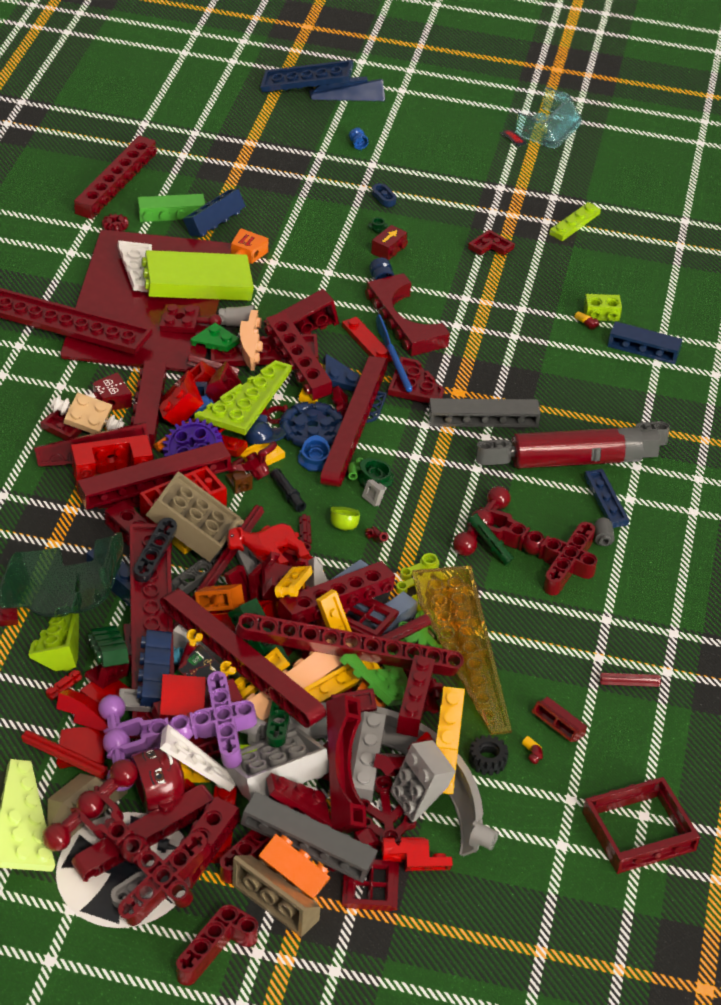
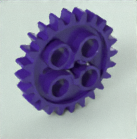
M189 418L187 424L182 420V426L175 424L176 430L169 429L171 435H165L167 441H163L164 448L162 450L164 457L207 446L208 444L223 442L218 428L214 427L212 422L207 425L205 419L200 423L199 418L195 422H192V419Z

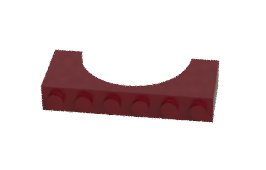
M404 273L367 282L366 298L370 300L374 309L379 312L382 319L387 323L388 328L392 330L396 339L401 342L404 350L410 356L449 346L450 333L442 323H415L405 319L394 309L393 306L398 301L410 296L411 282Z

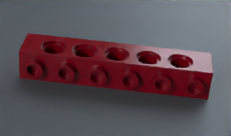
M286 311L267 317L266 334L271 336L274 346L279 348L281 357L286 359L287 364L292 365V371L295 373L296 380L303 385L305 394L309 395L312 401L332 394L331 379Z
M382 561L300 591L297 597L287 596L279 599L278 616L284 620L310 623L322 618L316 599L331 589L337 591L342 607L345 609L392 591L395 574Z

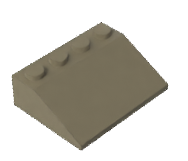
M179 471L146 514L147 517L157 524L164 518L174 519L177 523L175 537L208 562H211L226 542L231 523L241 519L240 516Z

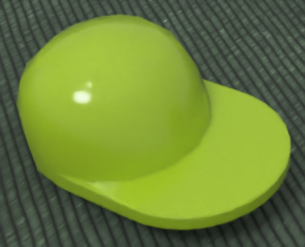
M347 507L330 508L331 524L335 528L347 531L357 527L360 520V512L358 510Z

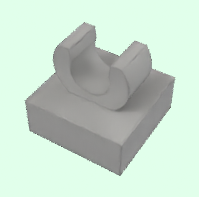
M373 479L368 480L362 497L374 507L379 506L387 488L381 483L378 484Z

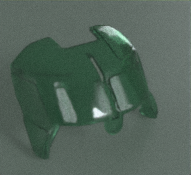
M116 532L111 537L95 540L94 559L80 564L65 566L59 547L15 552L8 562L6 572L0 583V607L2 609L26 607L32 613L39 616L62 617L68 614L83 613L102 604L109 596L121 566L124 546L122 533ZM77 580H80V583H79V592H76V591H77Z

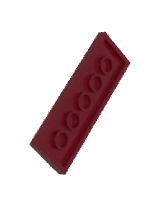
M301 334L319 361L317 334ZM260 336V341H263L262 352H259L260 362L256 366L269 365L275 360L287 364L286 359L281 357L279 348L274 346L271 336ZM241 340L240 344L228 352L211 349L212 361L223 364L227 361L230 366H247L242 355Z

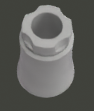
M255 305L220 308L221 325L240 327L241 321L249 320L250 312L255 310Z

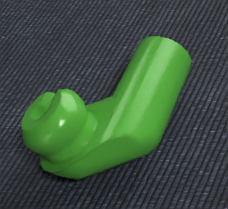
M358 457L355 462L349 464L347 471L350 480L357 479V473L361 471L359 463L363 458Z

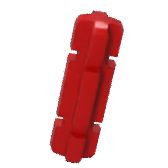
M73 670L68 676L66 675L55 683L53 687L48 688L45 692L47 698L55 700L59 692L68 690L75 683L81 681L83 678L81 672Z

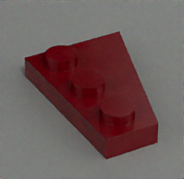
M273 773L266 778L270 796L291 809L296 807L312 819L332 827L324 793Z

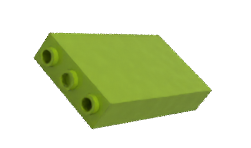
M146 250L145 257H142L143 278H146L145 290H148L149 297L251 301L254 286L247 255Z

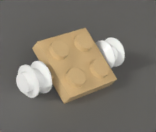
M77 392L72 404H70L69 398L61 400V395L58 398L54 397L51 404L53 413L57 410L61 411V415L67 413L64 418V424L92 434L101 432L104 425H106L107 430L124 427L125 422H122V417L119 420L115 419V415L108 418L112 404Z

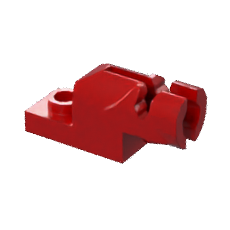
M401 837L399 846L394 838L382 839V860L400 863L404 860L405 871L450 870L453 866L452 857H446L444 853L433 854V857H429V841L423 837Z

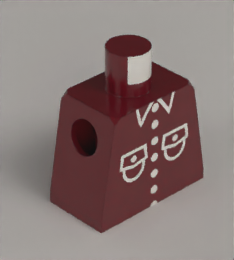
M118 372L93 383V393L87 394V396L112 404L111 411L132 407V393Z

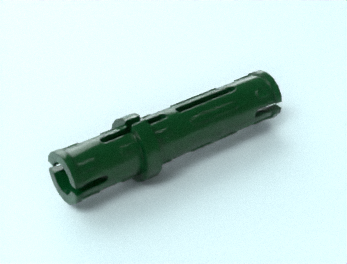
M477 513L468 519V522L490 546V551L492 553L495 552L504 565H507L514 559V556L505 548L504 542L495 536Z

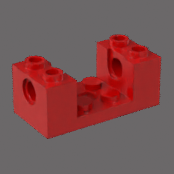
M147 435L71 445L72 469L77 493L78 480L153 460ZM108 455H114L112 458H107Z
M208 466L184 475L227 507V488ZM170 481L140 493V515L145 517L149 524H157L147 517L146 514Z

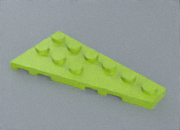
M275 360L261 369L260 374L255 377H249L243 385L239 384L220 396V400L216 403H210L202 412L194 413L195 419L199 418V421L205 419L208 424L212 422L214 426L246 435L291 373L292 365Z

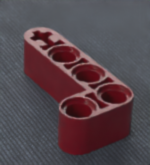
M251 830L221 857L220 879L226 884H233V858L236 855H252L257 860H260L259 854L271 841V838Z
M233 905L222 906L177 959V981L184 986L194 984L230 940L244 947L256 944L258 940V921L253 916Z

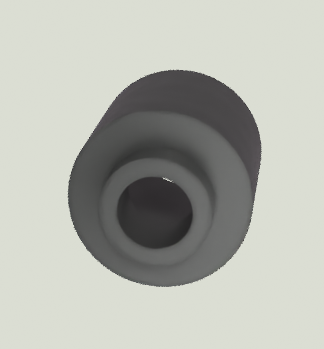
M599 518L594 524L595 542L600 546L611 545L615 540L613 524L608 518Z

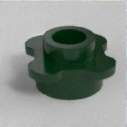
M376 217L372 219V223H369L368 227L372 228L375 232H382L383 229L388 228V224L385 223L383 218Z

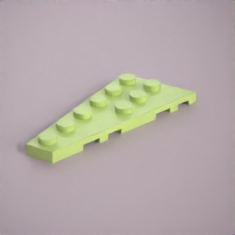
M10 759L7 765L4 780L5 786L0 806V868L52 872L55 868L52 851L45 847L42 840L46 823L32 762Z

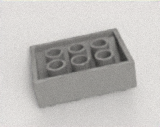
M296 728L287 732L286 742L283 746L271 747L267 744L266 740L241 749V754H243L242 763L238 767L231 769L225 767L242 795L250 801L255 792L270 796L266 778L271 773L285 777L293 782L304 784V782L312 779H320L329 773V760L324 746L301 729Z

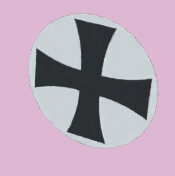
M123 812V821L126 825H129L147 814ZM110 814L92 822L95 825L105 824V821L112 817ZM86 826L82 827L71 837L69 845L62 850L59 856L56 880L61 897L75 914L88 922L111 928L135 927L126 924L119 915L118 908L112 903L111 891L135 873L142 872V870L135 863H129L125 860L99 876L89 878L88 882H84L71 864V861L78 853L103 839H98ZM178 830L166 838L170 839L169 844L178 847L184 836ZM159 842L150 846V849L162 860L166 859L174 851L167 849L165 853H161V851L157 850ZM154 860L147 862L145 867L152 866ZM168 875L164 876L161 882H166L169 879ZM179 891L176 898L182 897L185 891ZM153 892L145 896L143 899L150 898ZM121 896L119 899L123 900L126 896ZM166 897L136 926L160 918L176 905Z

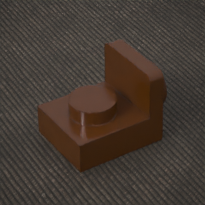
M236 471L226 474V481L234 494H238L252 489L253 476L251 473L246 474L244 471Z

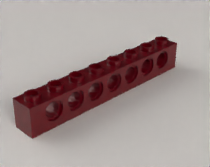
M138 136L74 200L75 214L89 219H93L116 197L117 193L156 155V141Z

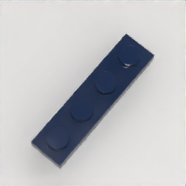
M604 470L585 471L584 478L604 517L612 522L613 528L627 526L629 518Z

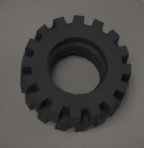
M482 735L480 739L477 737L474 742L472 741L469 751V763H471L472 769L476 768L475 771L477 773L481 771L482 775L489 773V776L493 775L494 772L499 774L500 770L503 771L507 764L508 747L502 739L499 741V737L491 738V735L487 737ZM489 752L496 757L486 758L481 753Z

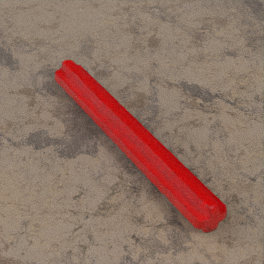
M26 730L21 735L24 743L100 779H105L108 775L109 770L106 766L32 731Z

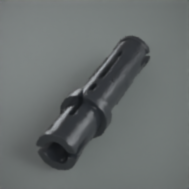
M280 469L272 470L270 477L283 492L286 501L292 504L296 512L304 511L306 503L301 499L299 491L292 487Z

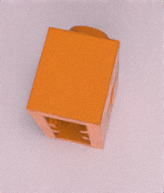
M241 584L206 586L194 592L196 602L207 611L233 610L245 603Z

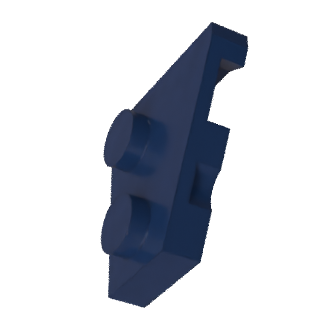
M325 354L323 369L331 379L332 386L336 387L339 385L342 389L354 392L359 381V374L330 355Z

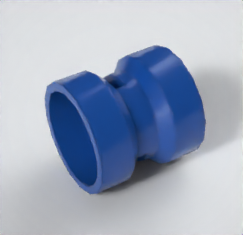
M355 128L349 133V138L356 149L367 147L369 140L361 128Z

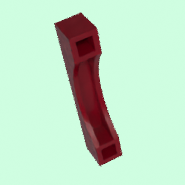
M342 695L326 701L332 829L343 833H351L367 828L366 806L355 790L351 773V751L357 728L361 722V705L359 698Z

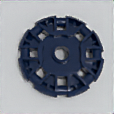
M307 401L292 405L291 409H287L282 414L279 423L280 428L286 431L284 438L292 441L295 446L302 448L304 442L314 435L323 437L329 446H332L344 417L337 409L333 410L331 405L316 401L315 403H308Z

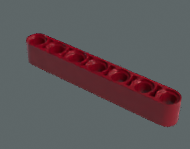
M198 785L185 792L180 799L174 802V807L171 810L163 812L158 808L127 825V827L134 834L146 838L150 847L159 842L160 839L170 836L201 818L206 805L211 803L214 797L205 785ZM124 831L118 832L116 837L122 836ZM104 838L78 853L72 859L71 864L82 880L88 882L89 878L97 877L125 860L121 855L120 849L110 840ZM134 846L130 852L137 851L139 846Z

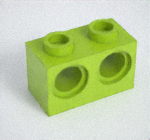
M586 294L584 302V313L599 321H620L622 310L620 295Z

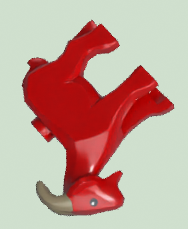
M237 519L230 525L227 535L228 548L230 550L239 549L243 552L244 546H246L261 563L265 561L271 551L280 554L275 563L288 565L289 563L282 555L283 553L297 556L298 559L310 560L313 558L307 551L304 542L298 539L299 533L294 532L291 526L277 524L270 527L267 525L259 532L249 533L238 527L244 523L242 519Z

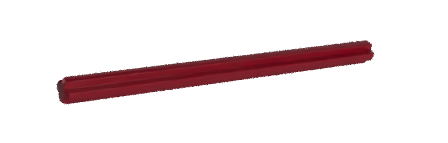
M259 505L253 507L244 523L240 526L244 531L249 533L252 531L264 513L263 507ZM227 545L196 591L206 586H214L239 549L230 550ZM194 593L191 598L196 601ZM176 621L173 623V630L179 625Z

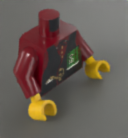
M189 630L187 632V639L190 642H187L178 667L179 675L206 677L205 687H207V678L212 672H223L227 680L229 679L228 675L236 673L235 667H229L232 664L231 662L223 661L220 664L200 644L197 646L196 642L202 641L203 635L197 633L194 638L196 630Z

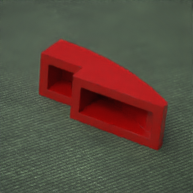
M72 689L58 693L56 709L74 714L73 723L100 731L108 728L107 721L99 714L98 702Z

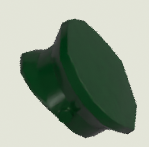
M372 458L363 459L359 463L361 471L358 473V481L361 486L365 488L367 481L372 479L378 484H383L386 488L392 486L394 474L391 472L389 464Z

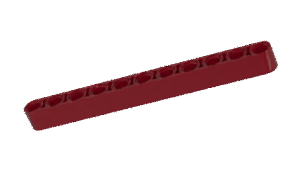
M368 357L322 469L321 485L341 487L386 374L387 358Z
M176 589L160 599L162 609L187 631L191 629L196 630L195 637L197 633H201L203 635L201 642L222 660L231 662V667H235L239 674L302 726L309 728L326 717L324 706L316 698L181 589Z
M252 613L242 614L235 628L236 634L242 639L341 657L344 654H356L362 661L411 669L413 658H410L408 654L435 659L433 673L445 676L456 675L464 662L462 654L453 650ZM242 624H248L251 628H245ZM263 628H269L271 632H266ZM284 631L290 632L292 636L286 635ZM304 635L311 636L313 640L307 639ZM325 639L332 640L333 644L328 643ZM346 643H351L354 647H349ZM366 646L372 647L374 651H370ZM387 650L393 651L395 655L389 654ZM448 661L453 662L456 666H452Z

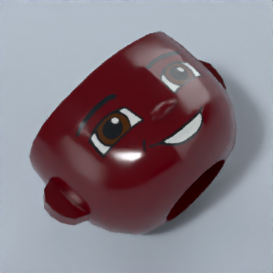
M160 748L148 749L132 754L130 761L135 763L138 770L135 785L145 811L150 813L158 808L163 812L171 810L174 807V802L180 799L185 792V779L179 760Z

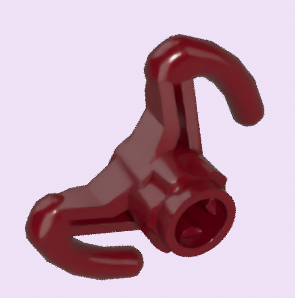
M272 441L267 447L260 450L258 454L253 452L247 455L246 461L243 457L238 458L231 463V470H228V472L232 473L236 470L249 471L256 480L265 477L270 473L269 467L265 462L266 455L275 450L277 443Z

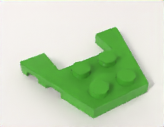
M344 654L340 658V662L344 666L348 663L354 669L353 674L357 678H364L370 684L368 688H373L374 694L387 706L402 705L408 682L403 668L383 664L386 669L368 670L356 654Z

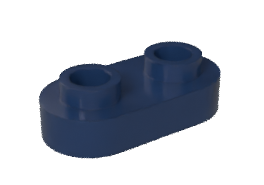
M382 183L373 185L372 195L382 205L392 207L396 204L397 196L387 185Z

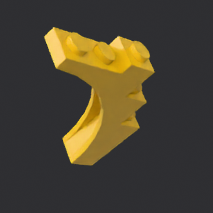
M443 686L436 745L456 771L465 689ZM455 774L448 788L442 794L453 795Z

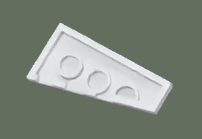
M118 241L117 247L133 290L148 292V290H145L146 278H143L144 268L141 262L142 257H145L146 250H152V244Z
M169 724L166 725L162 730L161 750L213 781L218 787L224 788L229 792L235 787V782L226 768Z

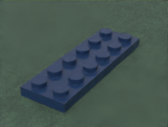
M353 60L265 70L261 90L262 92H273L275 90L300 89L309 86L316 87L318 85L350 82L354 66Z

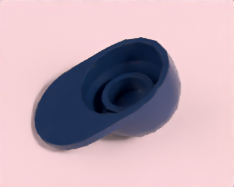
M257 420L245 435V439L249 444L271 443L272 441L276 442L286 436V431L283 428H271L266 422Z

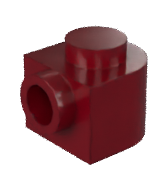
M364 828L354 833L353 839L368 844L378 851L381 849L382 844L373 829Z

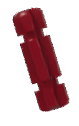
M302 514L299 517L300 540L311 544V517Z

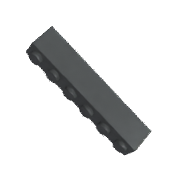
M430 398L428 411L431 427L538 428L541 415L538 399Z
M257 792L254 793L243 812L242 825L271 839L275 834L279 837L283 834L293 842L291 846L297 851L302 849L312 859L362 883L368 875L378 850L368 844L357 841L347 834L332 829L327 824H322L308 815L301 814L289 806L282 805L268 796Z

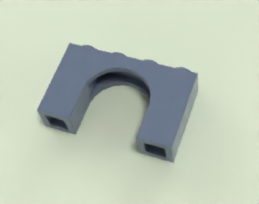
M360 559L332 579L369 565ZM404 591L389 602L384 603L398 610L399 615L381 636L398 628L400 622H409L416 616L418 602ZM360 604L353 606L364 613H367L369 608ZM375 611L370 614L381 621L386 618ZM348 612L357 622L362 618L352 612ZM366 619L361 623L374 630L378 627V625Z

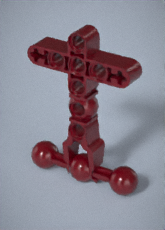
M502 486L490 489L487 494L488 504L485 508L479 507L478 510L472 513L471 516L477 513L495 536L504 542V545L519 548V550L524 549L529 555L539 554V559L542 558L545 562L551 564L546 573L543 590L548 595H558L572 574L584 579H590L594 576L598 559L594 554L587 552L592 545L595 533V526L592 523H580L567 543L557 538H550V536L545 538L539 531L530 532L529 527L526 528L522 523L512 519L511 514L499 511L506 508L511 500L509 491ZM470 523L467 524L468 531L457 534L453 540V548L461 556H469L477 548L476 538L479 533Z
M119 759L111 766L109 779L100 787L94 785V791H85L80 794L76 807L70 808L71 815L62 823H51L46 826L43 831L42 840L47 849L54 852L62 851L67 848L71 841V832L83 822L98 839L107 838L121 851L123 859L129 863H135L146 876L118 906V913L125 923L129 926H136L166 897L180 908H185L192 903L193 893L184 880L210 855L211 845L203 833L194 832L164 860L153 852L146 838L134 834L123 821V813L109 798L117 788L131 786L138 777L135 763L128 759ZM106 805L112 811V818L107 819L105 824L95 825L90 819L99 817ZM124 831L122 836L116 837L118 832ZM134 846H139L137 851L130 852ZM187 859L185 864L178 866L180 860ZM154 860L152 866L145 867L147 862ZM170 875L166 882H161L164 876ZM179 891H185L182 897L176 898ZM153 892L150 898L143 899L146 893Z

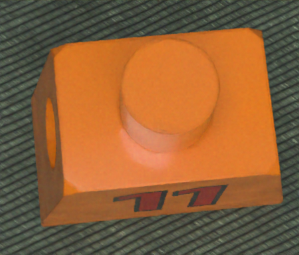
M240 229L231 243V254L247 255L249 264H253L268 253L269 238Z

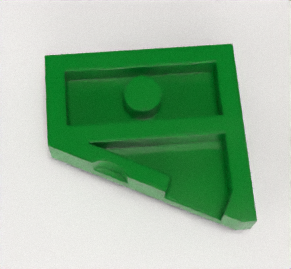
M214 323L192 337L190 342L193 346L199 343L206 345L208 349L228 352L240 344V339L222 326Z

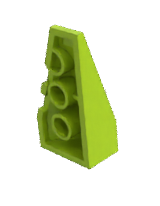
M79 606L58 609L48 622L49 627L47 630H42L39 640H34L31 643L28 654L29 658L54 671H69L77 666L79 652Z

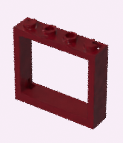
M664 777L654 780L650 779L640 784H631L622 789L611 790L608 793L593 795L585 799L582 813L617 874L697 851L700 836ZM658 797L680 835L620 852L599 813Z

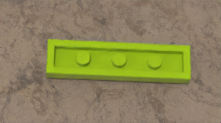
M588 202L552 227L549 235L563 241L600 215L601 209Z

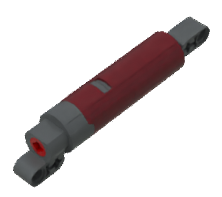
M663 421L640 422L635 427L516 433L512 437L511 442L503 439L479 441L477 443L476 462L481 465L507 464L511 461L512 457L513 465L516 468L639 462L642 458L658 457L659 447L668 443L670 425Z

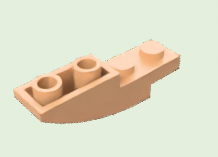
M251 310L249 320L241 321L240 325L242 355L251 371H255L256 364H259V352H262L263 341H260L258 328H261L262 320L258 316V310Z

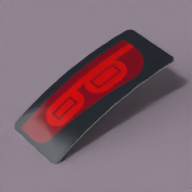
M508 129L500 132L508 137L517 147L527 144L521 136Z

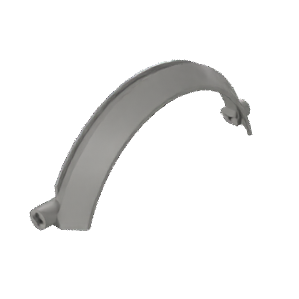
M326 702L321 703L326 710ZM377 706V711H373V713L386 714L382 742L384 746L407 755L409 745L413 741L418 740L425 732L430 733L435 743L437 741V733L422 723L418 737L396 733L399 718L398 712ZM327 711L325 718L309 728H305L290 716L288 731L299 728L314 740L328 738ZM257 718V723L254 727L241 730V732L248 735L249 745L266 740L268 722ZM276 718L273 721L281 723L285 720L283 718ZM275 731V736L279 735V731ZM458 754L453 795H448L455 807L460 824L461 848L459 855L466 856L477 852L479 846L492 850L498 839L499 832L483 825V807L477 784L470 769Z

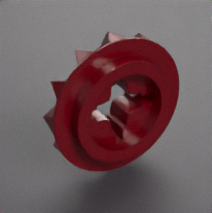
M109 214L102 220V226L105 230L123 231L128 228L129 221L122 214Z

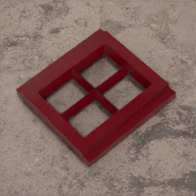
M373 598L359 603L369 608L367 613L353 606L343 609L345 615L348 612H352L362 617L357 622L346 616L351 631L380 637L399 615L398 610ZM375 611L386 618L381 621L370 614ZM366 619L378 625V627L374 630L361 623Z
M375 859L369 871V881H364L363 883L344 874L342 907L379 911L397 910L399 862ZM374 869L386 870V883L373 882ZM356 886L368 887V899H355ZM373 887L385 888V901L372 900Z

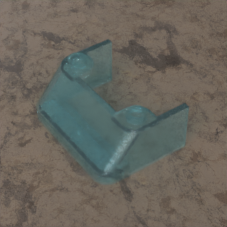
M546 86L542 109L553 113L549 116L541 112L531 117L519 112L515 133L544 146L557 148L581 125L582 117L571 97L566 92H560Z

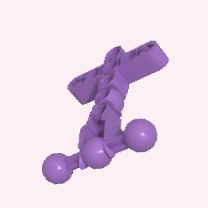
M221 671L212 672L207 678L212 707L200 709L194 713L190 712V717L187 715H177L170 721L168 717L152 720H143L137 717L120 722V719L125 714V702L117 695H107L99 702L98 707L100 716L108 724V728L103 731L105 734L103 747L108 753L107 759H112L113 763L119 759H128L132 754L140 751L160 748L162 730L169 724L188 740L193 735L195 739H198V737L208 738L217 736L224 766L230 769L236 768L242 763L237 731L250 729L256 725L257 716L254 704L248 700L232 703L227 677ZM140 735V740L130 742L129 736ZM110 770L108 771L107 779L110 778ZM133 784L129 787H119L116 789V791H126L133 786Z

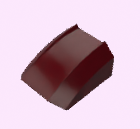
M227 361L215 372L207 385L205 394L212 398L214 403L220 400V396L237 385L242 384Z

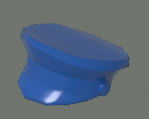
M318 435L309 437L304 442L298 455L299 465L308 471L322 472L331 450L328 442Z

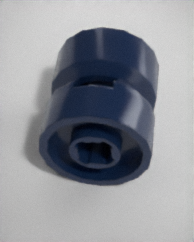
M386 258L374 259L369 265L373 280L394 276L391 264Z

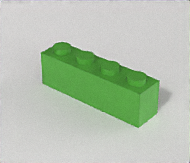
M204 194L138 197L140 222L183 220L185 216L205 205Z

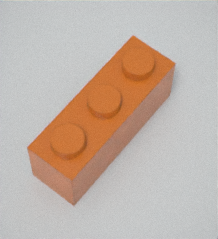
M275 834L259 854V859L279 873L290 884L298 887L308 898L315 899L330 880V876L327 875L329 870L320 863L317 865L309 860L311 856L304 850L300 849L297 851L291 846L293 842L282 834L279 837Z

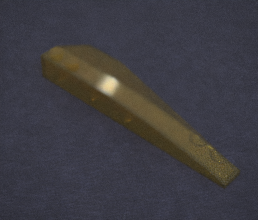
M459 566L412 570L419 605L424 614L429 616L431 627L443 649L457 651L464 658L463 665L457 674L490 735L512 733L472 567Z

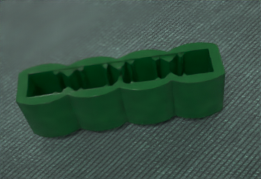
M116 625L90 629L91 634H87L88 643L91 646L92 652H94L95 658H97L98 664H102L103 668L129 664L127 645L119 630H117Z

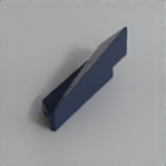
M367 76L351 77L350 82L318 85L314 90L309 91L312 100L385 101L383 79L368 81Z

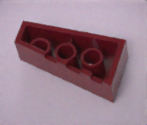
M324 289L281 311H286L300 334H311L313 330H323L328 325L333 324L335 326L339 324L334 300Z

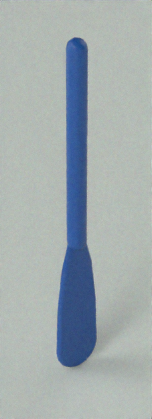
M378 314L376 317L378 332L387 347L405 390L411 392V383L394 346L391 344L381 315Z

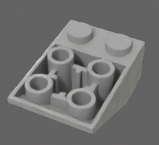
M433 740L413 743L390 792L411 822H415L448 788L456 771Z

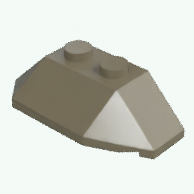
M80 773L48 798L47 826L51 823H62L72 814L70 808L76 807L80 794L85 791H94V785L100 787L107 780V777L100 779L94 775ZM115 790L109 798L116 803L128 793V790ZM106 805L104 806L103 812H105L108 809ZM83 822L71 832V837L85 826Z

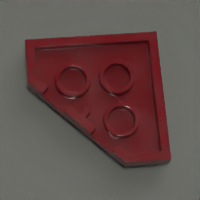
M400 357L402 366L411 383L412 391L407 392L400 376L397 370H395L388 388V395L429 403L430 398L444 397L445 389L435 382V378L428 370L425 371L421 367L422 364L418 360Z

